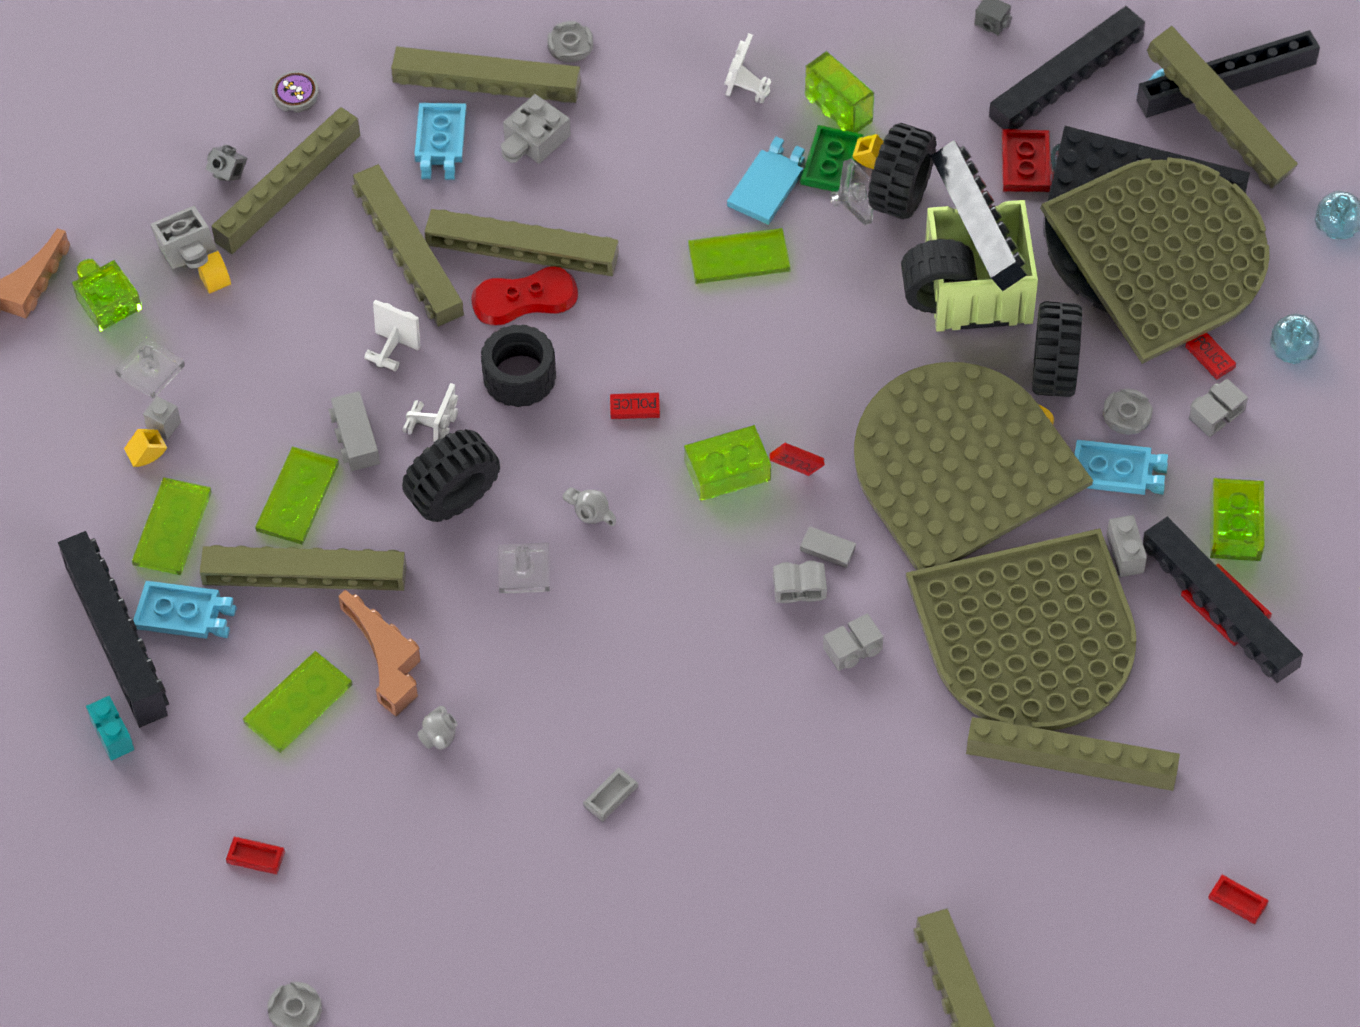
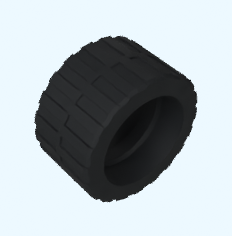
M952 239L929 240L916 245L914 248L912 247L903 256V260H901L905 299L912 308L921 312L936 314L937 302L935 301L934 280L943 279L944 283L977 280L974 253L968 245Z
M514 324L493 332L484 342V347L481 350L483 382L487 392L496 401L507 406H530L540 402L549 395L555 385L556 363L553 343L544 332L528 325ZM514 356L531 357L540 363L534 371L520 376L508 375L497 368L504 360Z

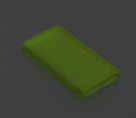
M783 228L688 240L695 284L790 272V262Z
M292 446L255 526L256 532L303 545L339 466V459Z
M163 477L132 558V564L134 566L181 575L212 493L211 487Z
M314 651L242 718L243 723L281 753L353 685L352 680L317 651Z

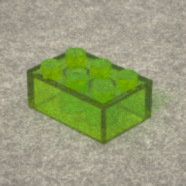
M825 51L806 65V98L821 108L824 115L830 116L841 130L858 133L873 122L874 92L829 52Z
M755 425L684 445V462L700 501L771 481V463Z
M1213 478L1210 492V558L1261 561L1265 546L1264 481Z

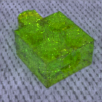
M85 259L78 264L77 274L79 279L72 282L75 296L100 332L142 309L138 291L115 260L101 267L94 259Z

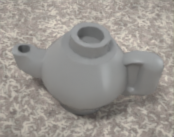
M570 487L563 494V500L574 505L575 513L581 521L588 524L604 521L610 526L615 525L616 516L609 510L608 500L603 492L598 490H585L581 492Z
M439 706L430 712L429 715L425 716L422 722L423 729L418 732L419 739L428 749L435 746L442 750L453 742L456 732L455 727L458 724L451 714H447L444 706Z

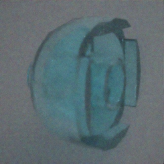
M1341 190L1333 191L1324 196L1316 209L1315 223L1317 228L1327 232L1326 236L1340 240L1351 238L1355 232L1360 230V200L1352 193Z
M1288 314L1279 319L1274 325L1269 343L1270 346L1272 345V348L1275 350L1274 354L1285 362L1297 364L1301 360L1312 359L1317 353L1320 334L1318 327L1309 317L1302 314Z

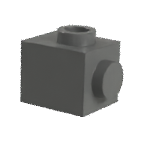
M982 0L975 11L974 24L987 32H992L999 36L1004 28L1007 29L1012 21V16L1010 15L1011 5L1001 0Z

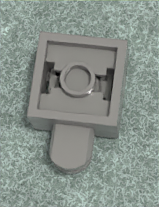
M534 94L503 122L505 141L501 144L502 156L506 161L515 163L526 154L540 164L571 136L570 118Z
M195 206L150 224L158 247L172 269L185 266L186 264L190 268L201 267L208 261L207 255L217 250L210 229Z

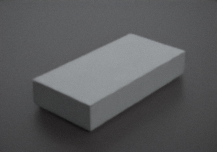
M809 527L800 545V551L846 568L856 549V543L813 527Z
M618 768L583 802V806L603 822L638 788V782Z

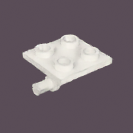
M748 33L746 41H740L736 56L733 58L729 68V73L724 83L728 85L725 95L730 96L734 85L755 92V101L758 103L759 98H761L759 104H762L765 101V97L770 93L769 86L771 80L768 78L765 83L767 77H763L760 80L743 66L753 36Z
M375 300L373 302L375 333L388 338L381 354L368 349L364 359L376 363V366L380 368L386 367L397 371L399 362L388 357L398 342L416 350L420 349L419 317L411 312L397 309L388 303Z
M450 383L437 414L421 413L424 404L421 401L418 404V400H415L411 411H408L406 414V423L402 431L404 433L408 431V434H412L415 424L419 423L433 428L434 442L449 434L450 428L448 426L450 422H455L458 414V408H455L458 401V395H455V384Z

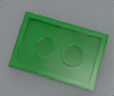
M818 125L801 176L800 185L847 194L857 162L852 156L858 138L864 137V134Z

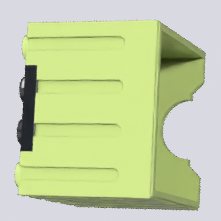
M1025 200L1007 201L996 206L1002 215V218L999 220L1003 221L1010 231L1007 236H1011L1018 247L1015 252H1019L1026 262L1023 267L1027 273V276L1003 292L991 279L957 209L949 206L927 209L925 242L929 240L952 239L968 245L974 253L977 280L944 283L943 279L934 280L935 301L937 302L936 314H934L936 332L945 331V329L964 330L1014 326L1017 323L1033 324L1038 278Z

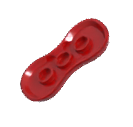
M551 266L524 278L487 279L475 287L472 292L471 302L473 311L481 322L489 325H503L529 313L557 314L565 312L577 302L578 288L575 279L568 271L560 267Z

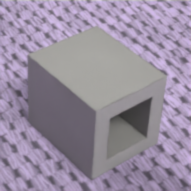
M158 396L143 413L146 428L157 429L161 437L166 440L169 439L181 423L178 407Z

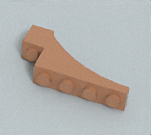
M57 228L49 241L36 255L17 270L0 279V312L2 310L27 318L29 313L36 308L40 294L45 292L50 277L58 270L61 258L69 251L70 242L68 241L66 231Z
M344 590L338 596L340 609L363 632L377 660L379 669V687L376 689L377 700L397 717L418 697L417 683L408 673L421 661L420 648L413 639H406L401 635L400 630L394 624L386 623L378 611L375 609L370 610L366 607L358 595H352L347 590Z

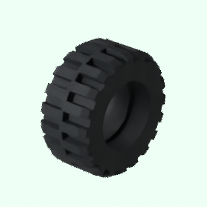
M904 123L895 124L890 128L880 147L869 183L868 204L873 210L900 219L910 218L914 214L923 198L934 165L930 157L936 152L937 146L936 137L933 133Z
M1044 301L1039 305L1032 391L1037 395L1071 397L1075 395L1082 332V307L1078 304Z
M469 429L457 430L453 434L449 433L444 438L436 440L433 445L424 449L423 453L413 460V464L406 470L407 474L403 476L402 489L406 497L426 520L432 522H442L443 519L449 520L454 515H459L465 509L473 506L478 499L480 500L487 490H490L493 486L492 483L497 480L498 473H500V460L479 433Z

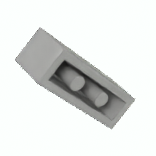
M360 391L331 398L332 408L328 409L331 422H336L338 428L334 429L337 442H342L344 448L340 449L343 462H349L351 471L380 464L378 449Z

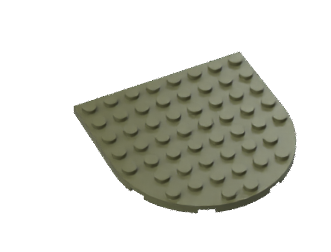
M1167 158L1166 160L1151 161V159L1136 161L1043 203L1040 208L1141 364L1220 327L1237 317L1251 304L1258 294L1268 270L1270 248L1265 234L1266 227L1254 203L1235 183L1232 185L1229 181L1219 176L1220 173L1218 171L1189 160Z
M940 362L923 365L899 375L881 388L871 399L860 418L856 430L854 461L858 482L867 500L916 570L959 561L1093 484L1090 475L1032 396L1009 377L976 364Z
M1100 528L906 572V581L934 665L941 680L950 693L963 706L983 719L1050 731L1068 728L1092 718L1109 706L1124 688L1130 676L1136 652L1135 623Z

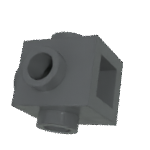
M224 144L222 147H213L207 156L208 163L205 169L212 172V176L219 180H240L248 158L237 153L236 148Z

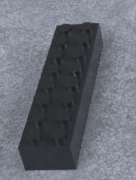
M83 531L59 541L58 546L65 568L139 728L167 717L166 706L170 704L165 694V687L162 680L158 679L155 673L156 668L152 659L147 656L145 644L137 634V628L132 617H129L127 613L128 609L123 597L120 598L118 594L119 590L113 577H110L109 568L104 557L102 558L99 553L100 549L95 538L90 539L87 531Z

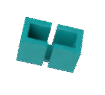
M110 695L86 706L90 721L111 761L135 750L131 736L122 718H120Z

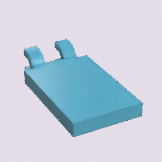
M419 103L414 157L415 162H421V179H431V165H444L445 180H455V163H462L466 104Z
M776 136L768 152L764 150L759 152L728 198L727 206L769 225L802 176L803 168L800 166L805 160V157L802 156L805 149L796 145L789 159L782 155L784 148L781 146L784 140Z
M1077 440L1075 456L1093 480V484L1087 489L1145 495L1146 489H1149L1153 493L1164 495L1165 475L1153 476L1152 471L1167 474V454H1151L1152 448Z
M146 581L133 621L137 630L207 639L208 633L211 632L218 637L228 638L230 628L226 626L227 620L217 618L218 613L221 612L224 615L234 616L237 607L232 605L233 597H220L218 590Z

